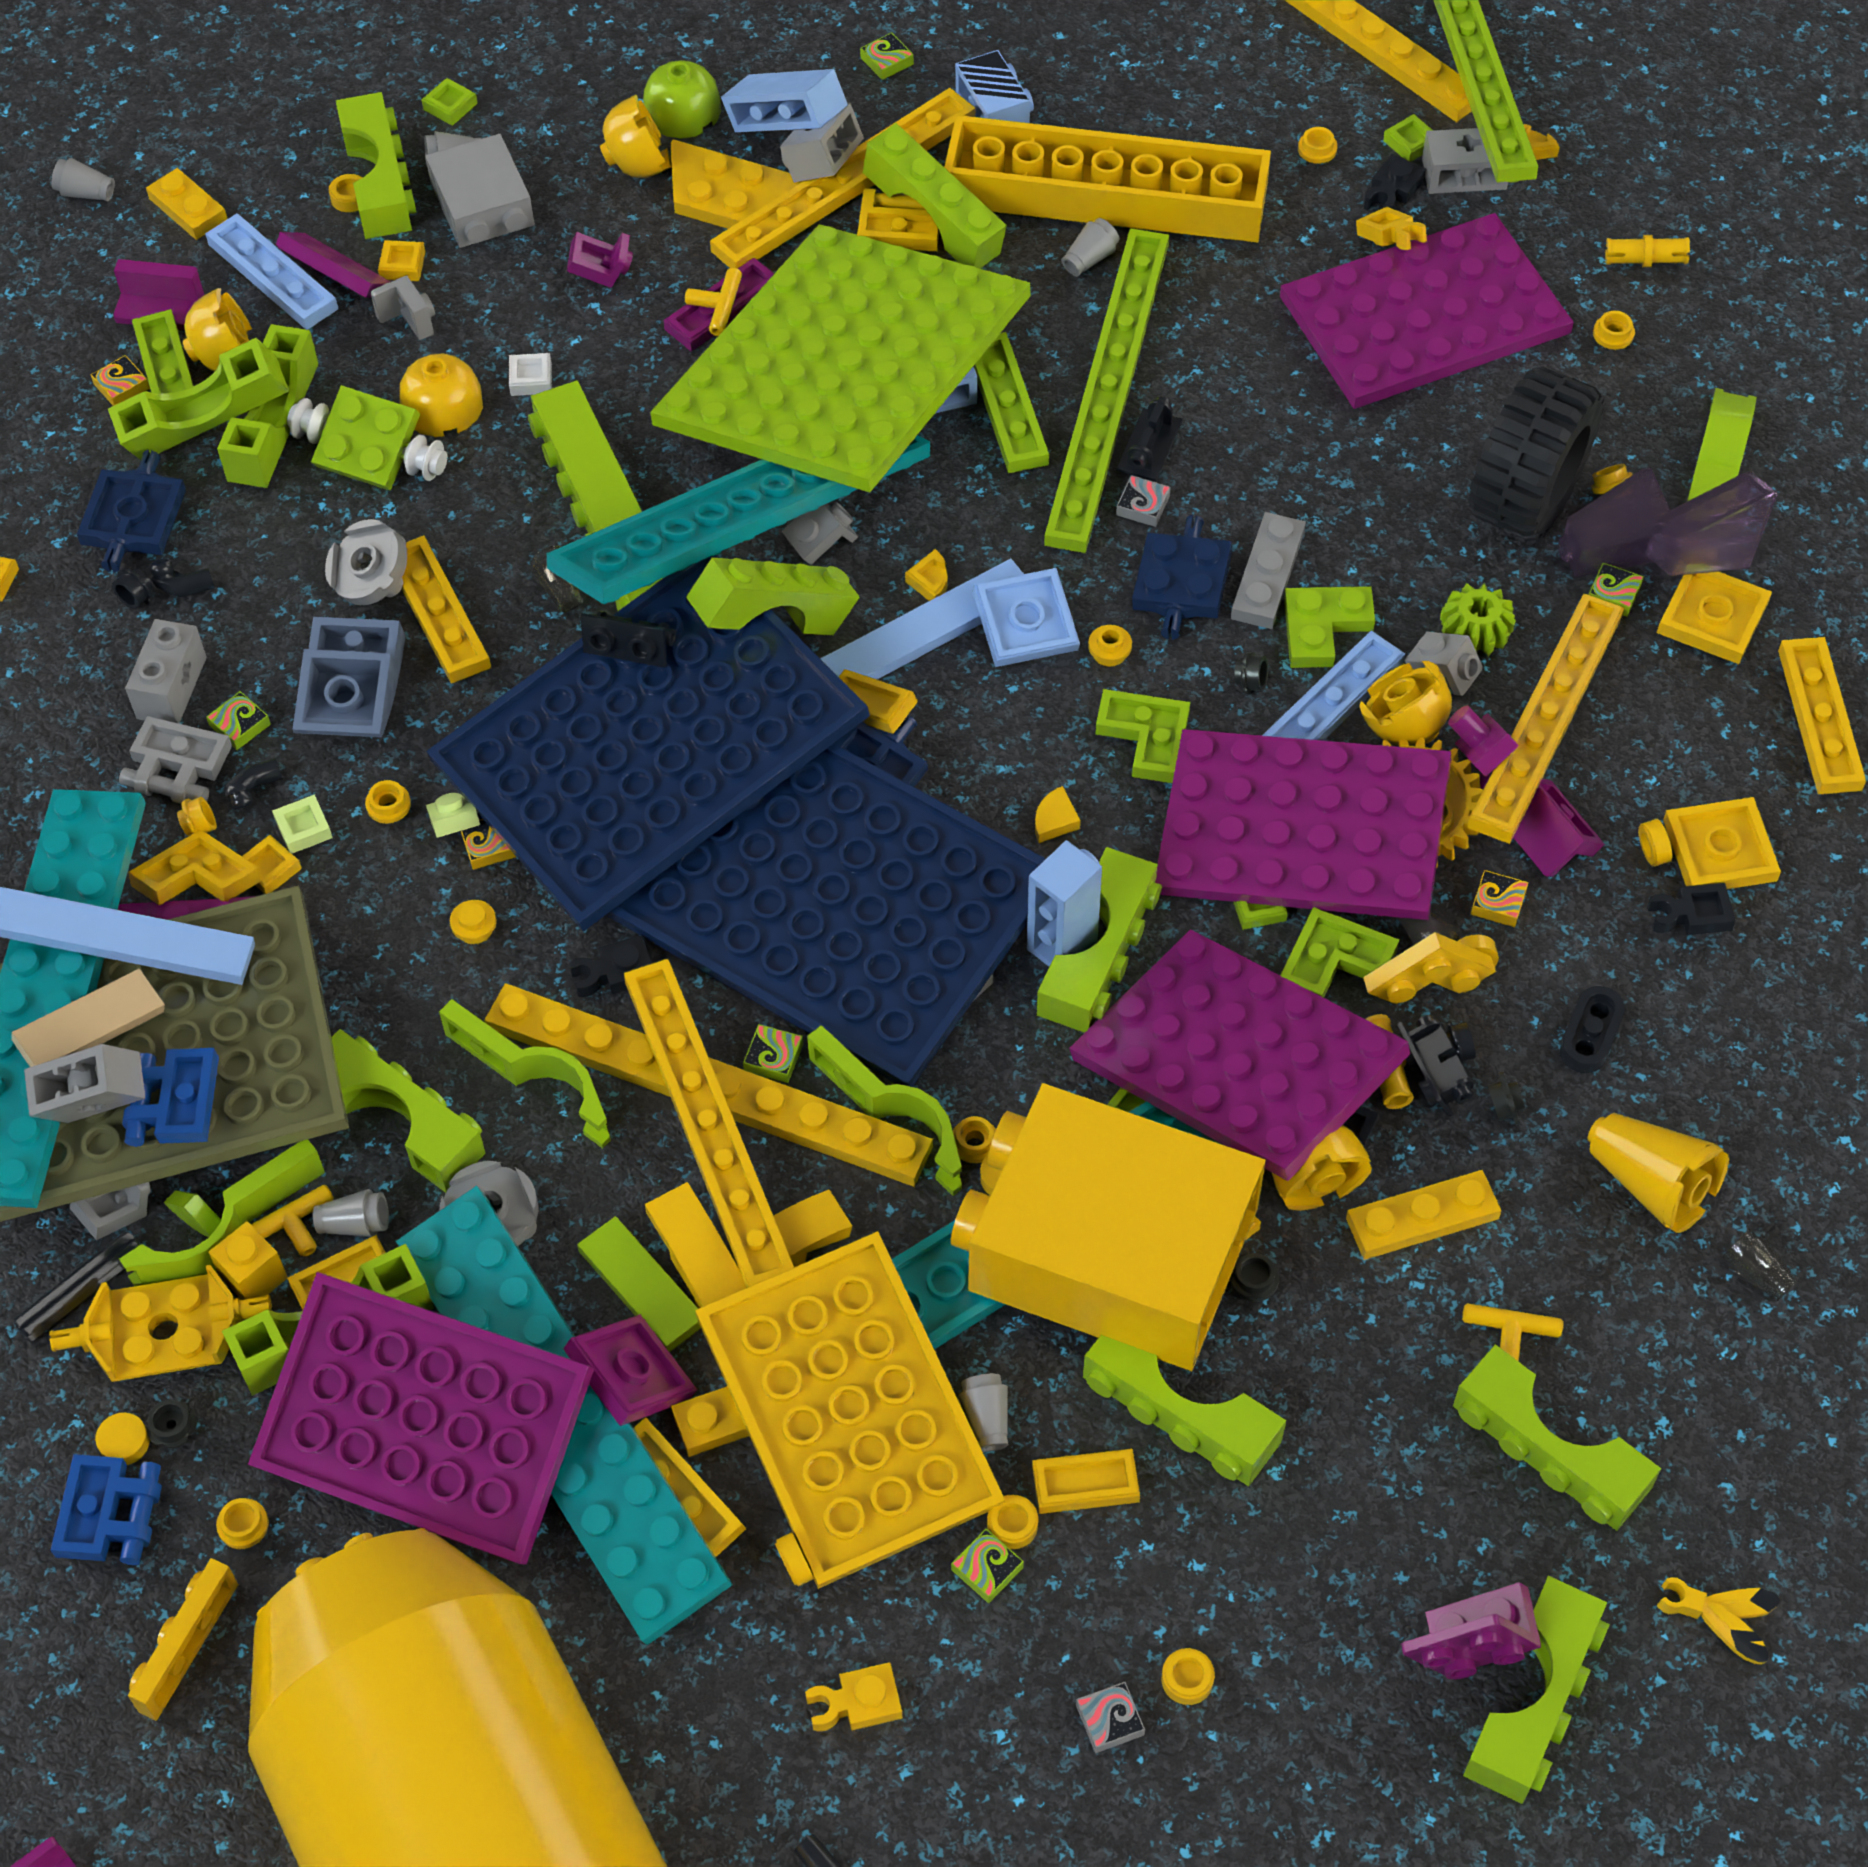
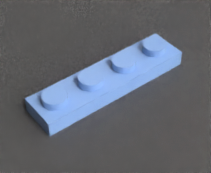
M238 213L205 233L210 247L306 330L338 310L336 298Z

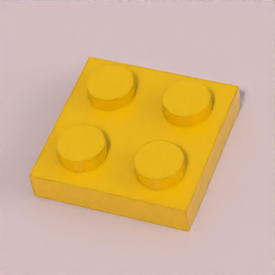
M1690 561L1659 623L1657 633L1740 664L1769 603L1772 591Z
M1754 797L1666 810L1663 822L1686 886L1725 883L1727 889L1778 881L1781 870Z

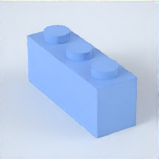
M834 69L749 74L721 96L735 132L821 128L848 105Z
M1067 840L1029 875L1027 950L1049 967L1055 955L1080 953L1088 950L1098 941L1102 866L1092 853L1085 849L1079 850Z

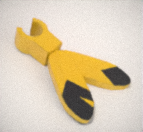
M1672 1577L1665 1580L1662 1588L1675 1591L1679 1595L1680 1602L1675 1603L1668 1600L1667 1597L1662 1598L1657 1604V1607L1662 1612L1667 1614L1680 1613L1698 1619L1701 1615L1711 1630L1742 1659L1760 1665L1767 1662L1768 1652L1763 1640L1741 1619L1764 1616L1773 1611L1780 1603V1598L1777 1594L1762 1588H1747L1717 1593L1707 1597V1593L1687 1586L1681 1579Z

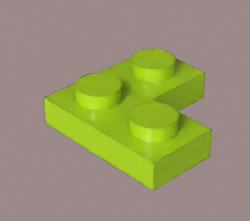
M1372 587L1285 588L1284 604L1290 668L1334 667L1335 649L1333 632L1374 631L1375 614Z
M1103 689L1095 735L1138 741L1132 777L1172 783L1182 729L1187 728L1190 702Z
M1313 907L1280 976L1324 998L1337 969L1363 978L1394 958L1398 949L1399 939Z

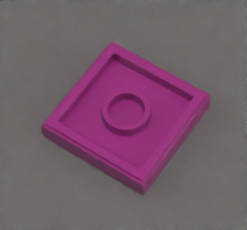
M641 1314L572 1337L563 1348L571 1360L594 1367L589 1385L620 1426L689 1400L697 1391L694 1384Z

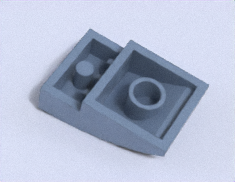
M313 617L309 649H304L292 728L294 733L382 737L392 709L403 657L406 635L400 621Z

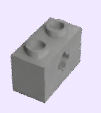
M847 103L848 105L821 128L795 129L780 146L782 161L786 168L789 169L794 183L834 176L864 139L851 103Z
M1478 128L1426 131L1422 163L1423 167L1426 168L1425 178L1429 194L1507 189L1508 182H1496Z
M154 619L125 687L136 719L145 721L146 717L149 716L180 723L207 658L196 626Z
M100 1044L24 1069L30 1117L70 1123L145 1099L141 1058L138 1051Z

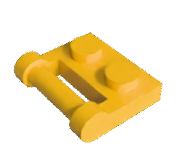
M864 188L857 236H866L911 250L937 251L939 229L930 214L920 203L905 194H895L889 198L885 193H877L876 189Z

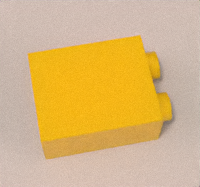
M1042 1083L1027 1117L1010 1111H1006L1002 1116L993 1136L988 1154V1166L1002 1172L991 1196L973 1189L968 1191L954 1222L951 1245L969 1251L968 1291L1098 1338L1100 1335L1155 1354L1157 1359L1193 1371L1258 1210L1266 1160Z

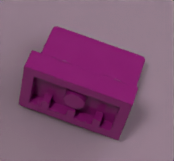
M1520 1582L1425 1612L1430 1634L1401 1643L1403 1655L1419 1662L1426 1668L1444 1675L1447 1679H1463L1473 1676L1477 1673V1667L1490 1663L1498 1665L1513 1664L1523 1660L1525 1652L1541 1648L1529 1589Z

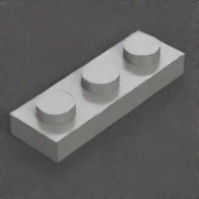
M1268 512L1264 513L1232 607V620L1273 629L1285 588L1287 587L1305 533L1306 521Z

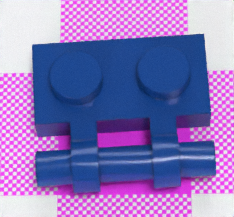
M214 1048L167 1049L164 1066H156L157 1057L155 1055L140 1053L145 1099L130 1103V1106L124 1109L122 1125L126 1128L125 1143L134 1147L142 1146L145 1141L146 1131L150 1130L151 1127H155L154 1135L160 1144L208 1142L219 1062L216 1050ZM157 1089H161L159 1104L150 1105L152 1093Z
M73 1454L51 1545V1552L55 1558L106 1561L110 1542L123 1544L120 1562L127 1565H139L143 1548L148 1547L151 1540L152 1528L148 1525L153 1504L159 1502L162 1485L158 1483L161 1466L153 1462L141 1463L138 1478H126L127 1464L123 1458ZM120 1499L133 1501L128 1521H115Z

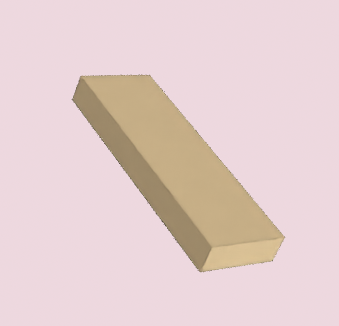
M137 969L13 1031L11 1040L28 1065L33 1067L103 1044L163 1013L165 1004L142 971Z

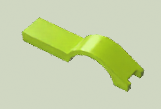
M1715 388L1679 534L1721 544L1753 420L1757 397L1751 395L1745 397L1723 392L1724 389Z
M453 999L439 1011L447 1037L515 1086L530 1079L549 1077L565 1081L580 1091L584 1100L579 1110V1116L586 1121L583 1134L601 1148H604L611 1141L606 1125L607 1119L589 1072L575 1056L554 1047L532 1046L521 1049Z
M822 1025L807 1036L809 1060L867 1115L877 1119L886 1116H908L923 1122L937 1135L941 1146L935 1156V1162L940 1166L935 1178L952 1196L957 1194L962 1189L960 1179L962 1166L949 1116L938 1100L919 1088L900 1084L886 1086Z
M308 1139L300 1141L224 1190L222 1193L225 1207L220 1224L208 1239L194 1248L169 1253L154 1251L141 1244L119 1258L127 1272L134 1271L128 1275L131 1283L134 1286L207 1275L205 1265H211L215 1272H217L208 1253L212 1248L246 1221L251 1222L325 1173L317 1150Z

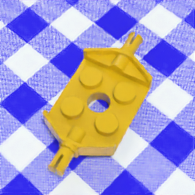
M205 1265L207 1275L111 1290L107 1282H102L83 1319L84 1323L80 1324L79 1327L56 1331L51 1330L49 1333L51 1337L50 1345L53 1352L82 1346L85 1353H92L111 1382L222 1364L229 1351V1346L222 1331L242 1322L243 1319H248L267 1309L272 1310L269 1294L243 1300L234 1298L211 1265ZM173 1321L178 1324L176 1332L171 1337L164 1340L152 1337L153 1331L160 1323Z

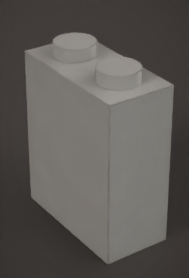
M501 134L425 155L432 188L459 248L535 225L530 195Z

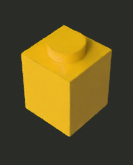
M248 1221L208 1252L219 1277L241 1300L266 1296L288 1278L278 1252Z

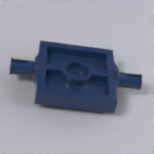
M145 450L139 467L136 470L121 472L102 469L78 529L77 537L80 545L107 548L101 566L108 572H111V569L113 573L119 571L126 552L162 555L186 488L183 479L162 477L155 473L161 460L160 455L155 451L151 450L150 454L149 450Z
M1189 515L1186 518L1183 535L1147 533L1132 597L1133 610L1150 611L1165 616L1161 635L1166 639H1169L1170 631L1172 640L1179 637L1183 618L1196 616L1218 618L1232 555V541L1200 537L1204 520L1196 515L1195 523L1193 515Z
M908 715L894 734L874 729L861 722L834 743L913 787L916 786L928 770L927 761L909 751L903 743L918 725L916 720L911 716L908 717Z

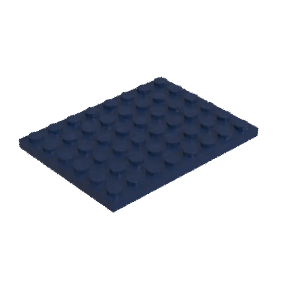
M717 555L705 558L688 566L685 570L677 571L664 577L613 615L632 619L633 623L646 621L660 624L665 622L669 624V628L675 629L676 639L673 646L666 645V668L584 653L581 638L426 751L434 765L458 792L476 808L477 813L583 932L870 716L868 706L771 609L753 618L740 630L707 628L686 597L711 558H719Z
M833 743L606 915L806 1032L812 1033L822 1025L863 1065L896 1084L913 1087L1028 924L1029 875L1045 858Z

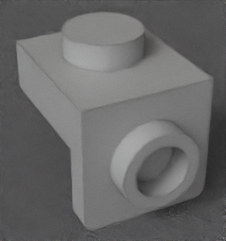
M407 275L371 291L375 314L380 323L402 315L419 340L434 334L431 317L435 316V310L432 302L426 293L419 294Z
M837 502L833 506L828 503L824 504L817 510L796 517L781 531L802 559L811 565L841 536L852 543L858 538V535L850 526L854 521L852 516Z
M1426 632L1405 659V663H1410L1413 669L1425 668L1422 661H1430L1436 664L1443 676L1446 677L1453 694L1460 696L1466 693L1483 669L1482 663L1468 635Z
M147 1182L70 1203V1210L97 1241L147 1216L148 1194L151 1192L150 1183Z

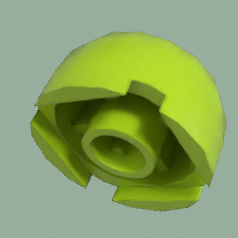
M672 61L659 66L647 80L644 88L643 103L651 114L656 126L659 127L660 134L680 139L695 137L702 134L703 127L711 121L713 126L717 123L721 113L719 91L716 80L703 66L691 61Z

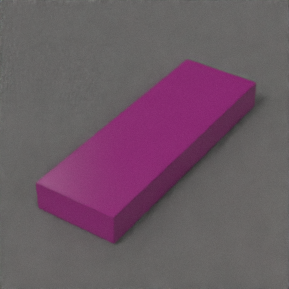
M279 233L276 242L279 249L365 298H372L371 291L391 282L306 233Z
M752 258L738 268L742 272V278L727 326L775 274L756 258ZM724 278L706 291L720 292ZM686 304L663 320L664 329L692 352L714 336L709 331V326L715 308Z

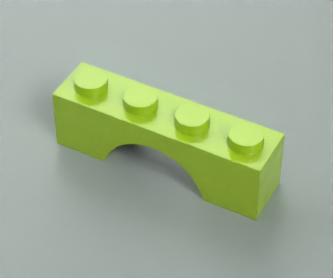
M382 92L335 100L347 155L363 158L376 164L370 173L353 183L365 239L412 231L409 214L417 212L412 189H403V186L410 185L406 162H397L398 158H404L399 134L391 135V131L398 130L393 107L385 108Z
M897 123L867 143L863 174L889 198L897 193L912 197L920 203L936 223L943 240L944 249L961 264L981 269L1000 255L1007 225Z
M274 324L270 325L263 344L276 355L289 392L249 410L244 419L230 418L217 448L227 482L263 488L268 487L291 432L287 423L288 413L294 404H298L301 399L305 398L319 364L310 330Z
M254 338L219 355L217 369L203 382L191 388L173 393L144 391L108 408L120 445L141 460L145 450H149L150 454L151 450L159 454L230 420L231 417L235 418L289 392L276 355L261 341Z
M712 557L686 598L707 628L740 630L759 614L769 609L783 606L803 634L834 635L860 597L850 585L848 576L841 569L834 566L821 567L801 563L785 564L773 561L761 562L739 558L725 559Z
M1109 847L1105 848L1099 864L1102 866L1099 917L1105 924L1107 931L1102 939L1088 950L1070 955H1055L1037 992V1016L1084 1033L1094 1024L1096 1018L1102 1020L1105 1012L1108 1010L1112 994L1108 993L1113 981L1121 982L1129 957L1125 956L1129 945H1138L1145 927V920H1142L1146 908L1154 910L1162 889V885L1155 882L1158 864Z
M341 1029L331 1037L346 1114L366 1107H384L395 1110L405 1116L411 1122V1129L405 1143V1148L414 1170L446 1193L450 1188L449 1182L456 1173L469 1165L477 1163L486 1154L480 1135L482 1129L472 1117L466 1113H461L458 1116L447 1108L445 1100L430 1087H426L423 1090L412 1082L410 1074L401 1065L394 1061L390 1064L378 1057L375 1048L364 1038L357 1036L354 1039Z
M406 1244L361 1264L355 1278L351 1282L427 1310L434 1309L426 1282ZM267 1309L222 1331L252 1396L277 1384L303 1311L278 1313Z
M1100 1335L1084 1357L1083 1378L1086 1379L1090 1388L1105 1398L1112 1396L1127 1406L1131 1415L1141 1423L1146 1425L1153 1423L1168 1433L1174 1444L1189 1453L1195 1451L1209 1460L1213 1468L1223 1477L1233 1481L1238 1479L1249 1487L1281 1444L1286 1420L1245 1393L1230 1401L1219 1404H1201L1187 1400L1175 1393L1164 1381L1159 1371L1157 1355Z
M1495 1344L1459 1385L1453 1407L1458 1410L1460 1417L1469 1426L1478 1430L1483 1429L1498 1440L1500 1447L1507 1455L1518 1461L1524 1460L1540 1472L1541 1478L1549 1487L1558 1492L1565 1491L1577 1500L1591 1519L1600 1524L1607 1523L1618 1531L1653 1488L1662 1468L1620 1437L1600 1445L1582 1446L1569 1443L1554 1435L1541 1422L1534 1408L1532 1392L1536 1374Z
M1551 1576L1547 1577L1533 1610L1541 1642V1648L1533 1651L1537 1655L1544 1671V1695L1532 1706L1518 1712L1489 1713L1463 1774L1464 1777L1523 1804L1530 1788L1538 1792L1541 1791L1553 1763L1543 1758L1548 1744L1551 1741L1560 1745L1572 1715L1563 1712L1565 1703L1569 1695L1579 1699L1591 1669L1582 1665L1587 1650L1598 1653L1609 1628V1623L1600 1620L1607 1602Z

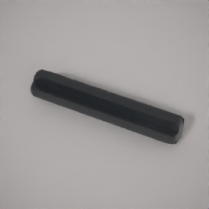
M128 1231L120 1234L18 1315L13 1321L17 1331L29 1342L34 1341L98 1290L102 1282H108L123 1270L124 1267L119 1258L141 1245L139 1241Z

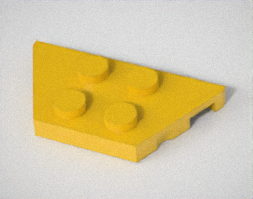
M673 139L671 141L674 210L676 214L729 229L802 182L794 183L789 172Z

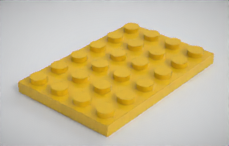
M878 1231L695 1310L698 1322L818 1589L983 1515L992 1508L1005 1503V1498Z

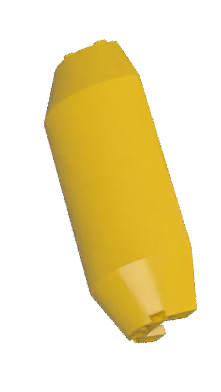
M425 1528L392 1532L373 1537L371 1533L357 1535L344 1545V1549L326 1558L316 1557L302 1563L295 1571L296 1577L282 1587L257 1612V1620L254 1627L248 1753L299 1867H667L536 1607L439 1535L429 1532Z

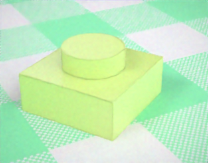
M459 793L442 795L434 803L426 805L430 822L437 838L480 825L476 808Z
M315 794L272 810L277 826L291 854L333 838Z

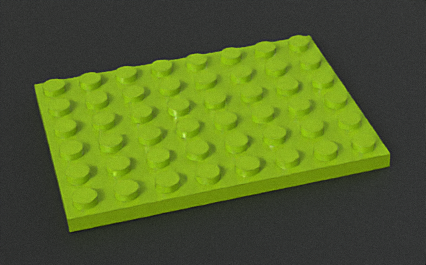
M819 224L650 412L652 425L870 493L1031 296L1030 282Z

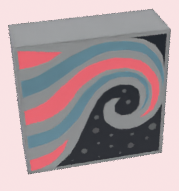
M1131 475L1117 504L1116 515L1156 527L1169 500L1171 487Z
M1126 1682L1076 1699L1077 1710L1095 1754L1144 1736L1145 1728Z

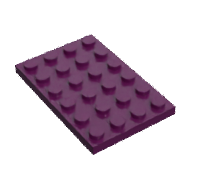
M1496 213L1428 235L1427 241L1424 243L1417 240L1410 241L1411 249L1409 250L1399 249L1396 246L1281 285L1280 298L1353 409L1568 335L1572 332L1574 323Z
M1182 729L1158 858L1155 882L1162 885L1160 895L1230 902L1246 901L1251 904L1304 909L1315 907L1325 911L1429 920L1452 761L1451 751Z
M1191 929L1105 1012L1102 1020L1098 1019L1069 1048L1072 1059L1075 1062L1222 1145L1265 1159V1169L1286 1181H1289L1305 1164L1314 1148L1326 1136L1338 1130L1410 1055L1408 1041Z
M317 1272L248 1465L411 1525L425 1528V1530L512 1562L527 1564L594 1367Z

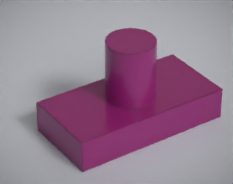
M1468 705L1457 710L1448 721V725L1461 737L1455 742V745L1485 777L1519 747L1513 738L1488 713L1480 718Z

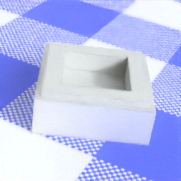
M550 353L509 355V389L511 396L534 395L552 389Z

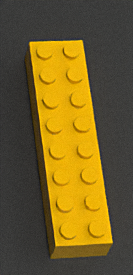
M956 115L944 168L992 212L1085 223L1089 221L1094 222L1097 218H1102L1112 226L1258 243L1268 184L1271 151Z

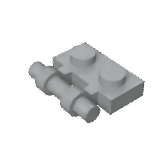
M147 716L129 750L133 761L139 762L141 765L138 770L124 767L119 776V783L133 787L136 793L151 796L153 793L170 796L172 802L180 804L187 798L194 800L198 797H203L207 801L209 789L195 785L198 777L216 780L232 747L228 735ZM161 768L178 772L175 779L158 776Z

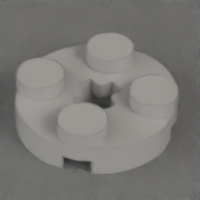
M362 520L349 526L344 531L348 536L342 540L340 545L334 542L326 558L325 576L330 587L335 589L339 596L354 605H369L382 600L385 596L393 597L398 594L403 586L402 576L407 565L405 538L379 520ZM371 555L372 561L369 566L364 570L360 568L361 564L367 562L368 556Z
M483 1161L469 1165L454 1175L449 1182L450 1188L445 1193L444 1199L443 1196L441 1198L440 1210L477 1185L484 1192L487 1199L491 1200L493 1205L502 1204V1208L497 1210V1214L517 1246H519L536 1232L539 1205L534 1186L524 1172L516 1167V1171L511 1168L502 1167L501 1162Z

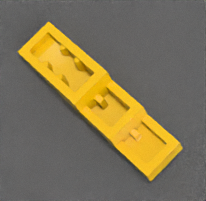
M688 1182L645 1204L646 1214L667 1246L671 1260L694 1296L695 1305L698 1309L746 1288L737 1264Z

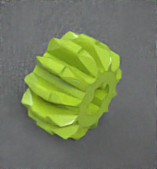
M1485 582L1479 589H1474L1466 583L1461 592H1451L1445 607L1442 608L1440 616L1441 625H1443L1442 633L1468 635L1475 650H1481L1489 657L1494 651V647L1504 648L1510 634L1514 631L1516 620L1514 619L1512 601L1503 599L1502 589L1493 592L1487 591Z

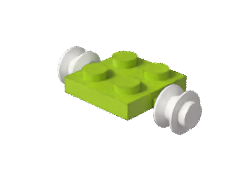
M341 385L331 412H329L328 406L324 403L318 404L313 409L312 401L308 398H303L298 404H294L288 413L287 423L292 436L299 439L307 433L310 443H318L311 463L316 467L389 491L392 489L403 460L407 474L413 476L419 470H422L423 478L427 481L433 480L436 475H441L447 464V452L444 451L441 441L435 440L430 446H427L426 437L418 435L410 442L420 413L416 409Z

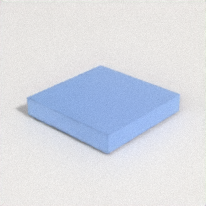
M1057 568L974 584L972 592L995 667L1078 651L1080 641Z

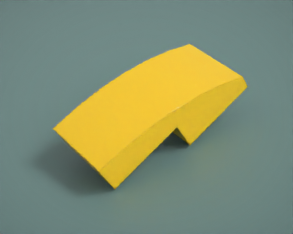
M830 1190L802 1200L774 1215L794 1267L805 1263L808 1252L850 1237L852 1224Z

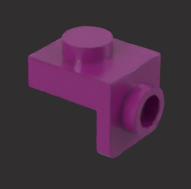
M576 232L571 241L567 272L612 288L619 274L626 275L631 265L633 252L628 251L630 235L621 233L615 245H611Z

